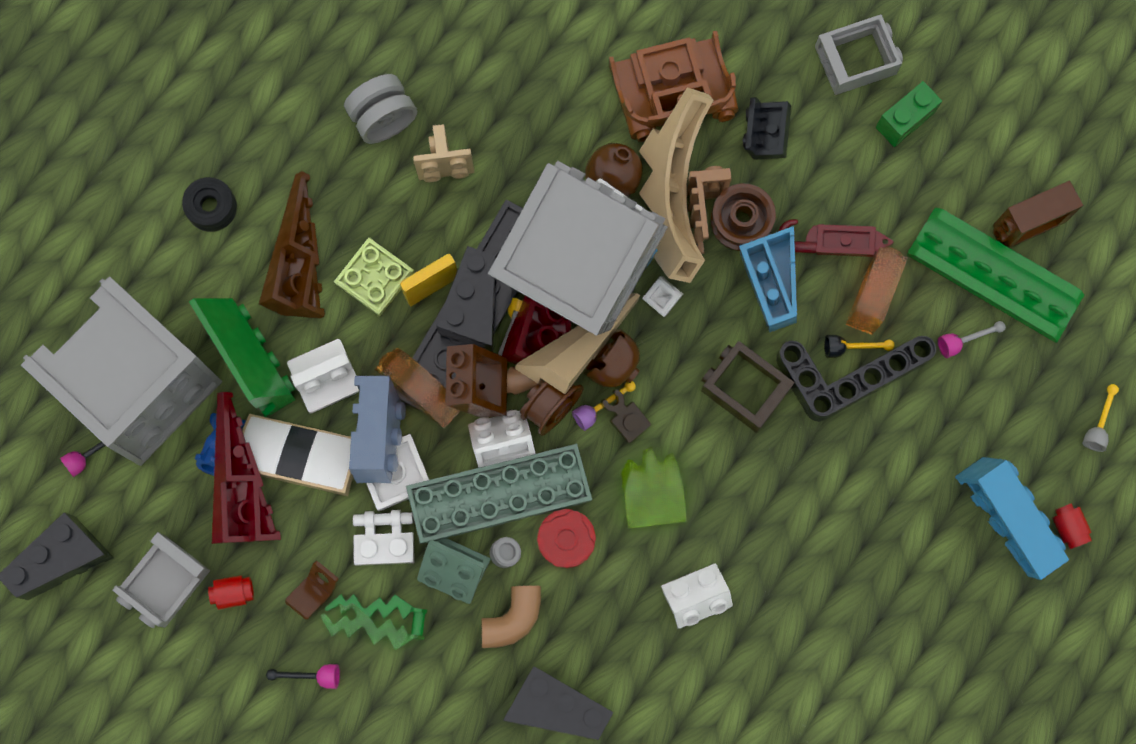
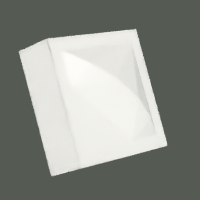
M660 276L642 299L665 317L682 297L683 293L663 276Z

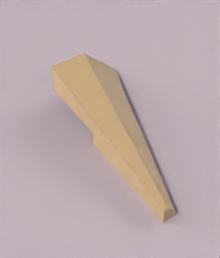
M631 293L610 331L596 336L586 329L577 326L517 363L515 369L538 384L541 380H544L566 394L589 362L598 355L638 302L640 295L638 293Z

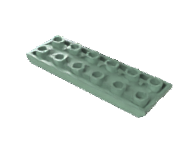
M577 444L406 486L420 544L592 501Z

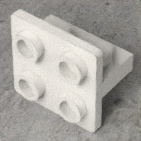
M340 339L329 342L287 362L292 374L290 377L294 386L300 392L309 413L319 411L359 392L358 387L354 385L356 373Z
M509 410L507 411V416L479 418L473 423L468 424L472 447L479 468L536 454L527 419H521L520 411Z

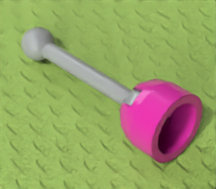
M998 321L990 328L959 338L954 333L945 334L938 337V347L945 358H950L961 352L963 343L995 331L1001 333L1005 330L1006 326L1002 321Z

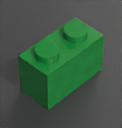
M922 81L886 111L875 128L893 147H896L935 114L942 100Z

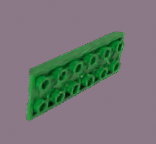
M934 208L906 254L1055 343L1060 339L1085 295L1076 286L941 208Z

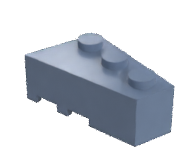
M355 376L354 385L359 389V404H353L352 413L358 414L356 432H351L349 470L356 483H391L392 474L398 468L396 448L401 445L402 441L400 421L405 418V403L401 402L390 376Z

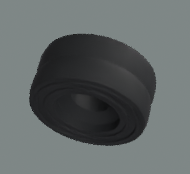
M205 177L194 181L187 187L183 195L182 207L185 215L195 227L203 231L214 232L227 227L232 222L236 214L237 202L234 194L223 181ZM208 198L217 200V206L212 211L202 209L203 202Z

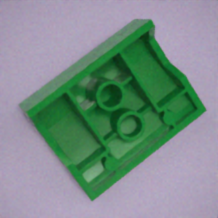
M193 298L189 301L246 398L255 408H260L264 417L267 418L296 400L291 393L295 390L294 385L287 375L283 377L277 370L281 366L273 351L266 352L262 344L267 341L258 327L252 329L248 322L252 316L243 303L238 306L233 298Z

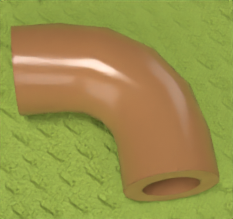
M541 586L511 587V606L508 612L501 617L481 618L482 648H499L512 645L529 634L538 620L541 605Z

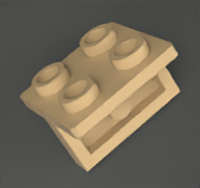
M444 124L433 126L434 136H429L431 154L413 156L418 179L425 182H436L441 177L449 176L460 179L474 173L471 149L449 151Z

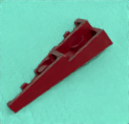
M217 393L212 544L281 540L280 532L275 529L271 514H273L271 505H267L261 488L264 485L250 443L245 441L241 429L243 425L241 417L237 416L231 399L234 397L233 393Z

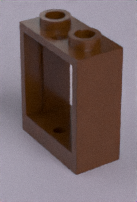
M1069 180L1007 208L993 224L994 236L998 242L1011 248L1065 224L1084 205Z
M475 344L448 346L445 406L480 418L507 416V358ZM456 373V377L452 379V374Z

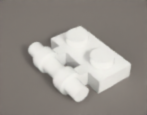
M391 510V513L375 514L374 511H365V514L353 515V526H365V535H354V565L415 563L414 533H402V524H413V513H401V510ZM392 525V533L376 534L375 526Z

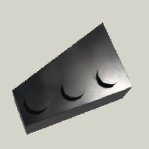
M467 246L436 325L440 335L465 344H475L493 352L496 278L489 275L488 272L495 261V255Z
M533 666L503 721L599 740L614 712Z

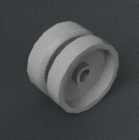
M385 74L370 79L352 91L345 100L344 108L352 122L357 123L356 128L366 143H379L395 136L408 127L418 113L411 98L404 95L405 90L400 80L393 74Z

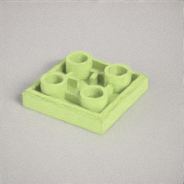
M368 238L334 280V283L378 316H381L401 291L400 282L415 272L414 269Z

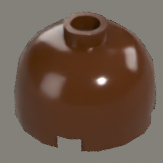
M608 143L599 147L589 158L585 168V178H590L595 182L601 178L629 197L630 194L636 192L641 183L643 167L640 157L633 149L620 143Z
M618 329L610 337L613 341L604 345L598 355L586 366V369L589 371L584 372V374L600 386L612 388L620 386L625 381L631 383L639 373V369L636 368L640 361L639 348L636 342L622 329Z

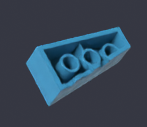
M982 457L956 475L955 478L961 485L967 483L974 492V495L970 498L977 507L980 506L985 512L990 514L991 517L988 522L994 531L1002 537H1007L1008 541L1005 542V546L1027 576L1042 580L1069 560L1064 552L1066 547L1062 540L1050 530L1049 519L1033 503L1035 498L1032 492L1021 484L1017 477L1019 472L1013 463L1003 459Z

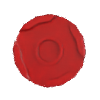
M570 509L554 511L548 515L541 523L537 536L539 551L545 560L555 567L566 569L577 567L587 561L594 551L596 541L594 526L589 519L582 513Z

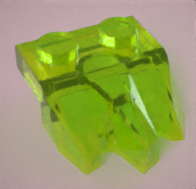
M651 446L643 451L642 465L637 466L633 460L628 459L621 472L628 528L686 522L683 484L674 454L666 455L664 462L660 463L657 461Z

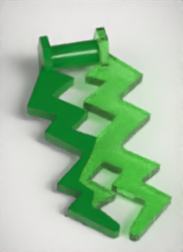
M341 594L326 606L325 610L330 611L339 606L341 615H344L353 607L357 617L350 621L348 616L345 615L334 625L326 614L321 615L331 636H334L344 628L347 637L350 638L360 627H365L373 645L388 635L394 649L397 650L413 639L424 640L423 630L427 610L414 608L396 594L387 605L379 597L367 608H363L355 594L347 601L343 594ZM398 608L402 618L405 620L413 612L411 634L407 633L404 625L396 631L391 619L387 620L377 629L371 617L379 610L383 619H385Z

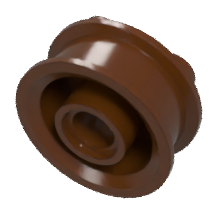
M745 183L732 185L722 191L714 203L710 221L713 234L725 247L740 251V245L770 235L776 219L775 205L771 197L763 189L755 185ZM740 212L746 213L750 217V221L741 222L737 219L736 214Z
M544 382L542 385L536 384L527 394L529 401L525 403L519 412L521 419L532 421L539 428L538 433L541 436L547 434L573 408L580 398L584 387L581 384L577 386L573 384L567 393L564 394L547 382Z

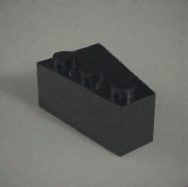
M64 512L0 572V581L16 598L30 600L62 584L63 581L89 571L88 569L102 562H107L114 557L75 516Z

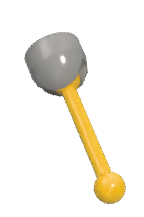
M1110 384L1107 387L1108 396L1098 427L1089 429L1085 434L1082 444L1091 450L1103 452L1107 449L1109 438L1103 428L1113 397L1119 392V388L1115 384Z

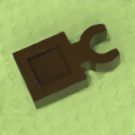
M613 390L612 393L617 398L615 405L611 406L605 399L600 402L605 410L613 411L615 416L609 421L625 441L630 443L652 424L634 402H630L626 406L623 394L619 390Z

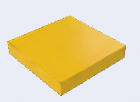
M446 254L401 281V289L410 307L453 282L457 274L456 263L451 254Z

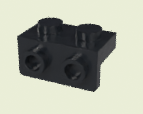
M757 97L750 98V106L746 109L748 125L747 133L743 135V147L754 160L786 158L791 104L788 101L761 103Z

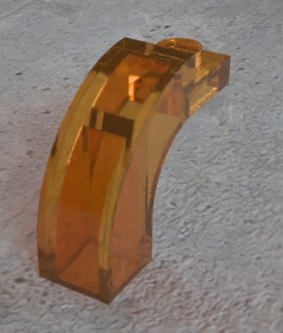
M398 347L386 353L380 359L379 365L375 370L381 376H390L393 385L406 394L432 421L442 428H445L460 412V410L445 406L446 388Z

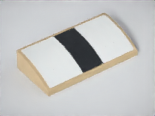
M249 414L242 432L245 441L250 443L261 477L344 496L349 495L353 475L349 470L350 436Z

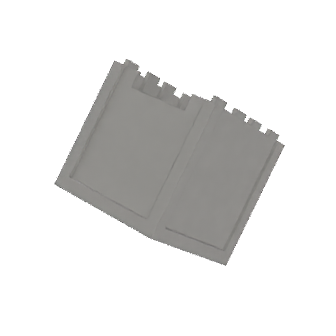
M557 160L555 166L550 163L546 165L488 274L597 336L612 329L668 226L663 224L665 221L664 217L653 211L651 213L644 208L642 211L635 209L637 202L613 192L612 188L603 183L599 184L590 178H587L586 181L583 180L586 175L585 173L574 167L570 168Z
M109 276L106 280L102 278L99 281L101 287L90 297L100 309L55 354L42 345L31 357L25 355L23 357L25 361L21 366L108 448L141 466L223 381Z

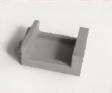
M157 532L150 541L154 544L122 585H116L112 591L118 595L116 601L128 610L134 607L141 613L139 619L151 628H154L156 625L165 628L211 570L166 535Z

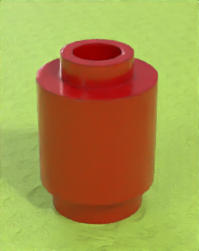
M1071 503L1055 510L1057 516L1052 517V520L1063 543H1067L1069 549L1092 541L1090 537L1092 531L1080 507L1074 509Z
M243 575L217 579L213 580L212 587H208L210 604H216L218 610L247 605V601L254 600L251 577L243 578Z

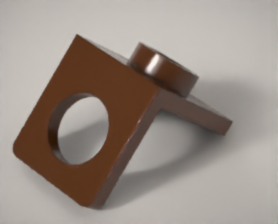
M315 561L308 577L286 598L285 603L304 619H309L333 594L339 579L320 562ZM318 572L322 573L328 579L329 583L323 581L318 575Z

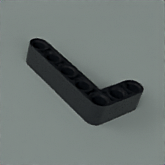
M918 336L828 386L805 347L797 341L784 343L776 356V362L781 372L795 382L791 389L807 416L814 421L821 422L924 366L934 357L936 345L931 338ZM914 346L922 347L926 352V357L917 356L914 352ZM784 352H795L798 361H787L784 357ZM889 360H897L901 364V371L893 370L889 365ZM864 373L873 374L877 379V384H868L864 379ZM806 375L810 377L812 386H802L799 382V376ZM839 387L849 388L852 392V398H843L839 393ZM821 400L825 402L827 412H818L814 407V401Z

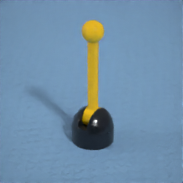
M826 335L824 340V352L827 358L840 357L847 349L884 348L887 351H891L895 347V343L889 339L880 343H846L845 339L839 335Z

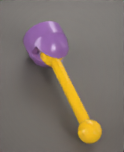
M633 381L631 383L626 382L619 391L622 394L633 392L636 385ZM613 394L605 400L610 404L617 398ZM601 403L595 407L582 405L572 411V416L579 427L585 431L596 422V412L603 407Z

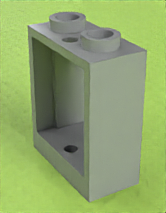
M881 14L818 36L815 44V49L835 95L896 75L903 62L901 50L895 47L892 41L891 27L887 22H884ZM872 34L885 65L848 77L836 46Z

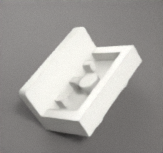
M716 563L661 586L663 594L674 614L678 628L695 625L700 620L714 614H721L733 606L730 590Z

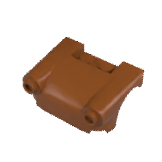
M713 31L711 39L696 42L695 38L690 39L689 37L636 50V53L630 55V59L618 62L614 61L613 56L609 57L610 72L630 137L638 142H645L653 128L657 129L656 127L664 126L687 87L711 96L714 101L706 115L712 114V117L718 119L719 122L733 119L735 113L739 110L735 95L736 77L734 73L729 75L726 69L717 31Z

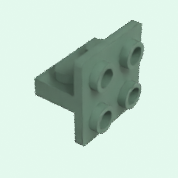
M447 538L437 541L430 540L417 580L428 587L435 588L452 596L454 599L470 604L491 558Z

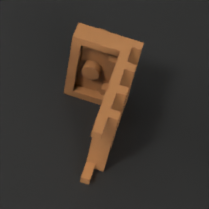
M711 166L703 171H691L689 173L687 196L690 195L687 210L688 212L692 211L689 220L690 228H693L692 234L701 254H704L703 240L709 239L705 199H715L722 191L729 188L731 182L730 168L722 169L721 166Z

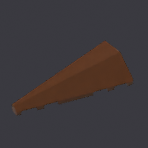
M301 171L295 174L259 305L284 316L320 319L324 317L325 311L320 308L319 293L322 292V284L317 281L316 267L319 265L315 223L311 222L310 208L313 206L312 198H308L307 189L310 175Z

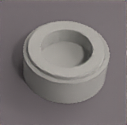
M510 537L500 538L490 548V558L500 568H509L515 565L521 557L519 544Z

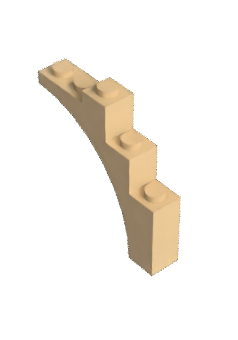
M687 87L662 129L657 130L653 128L639 150L653 170L639 194L651 211L665 218L663 224L668 226L656 248L658 251L654 256L655 260L668 278L690 283L705 259L695 243L687 211L688 169L695 139L702 121L714 100L707 93Z

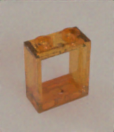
M890 247L885 249L879 248L868 265L846 325L873 335L882 324L908 259L902 256L900 251Z

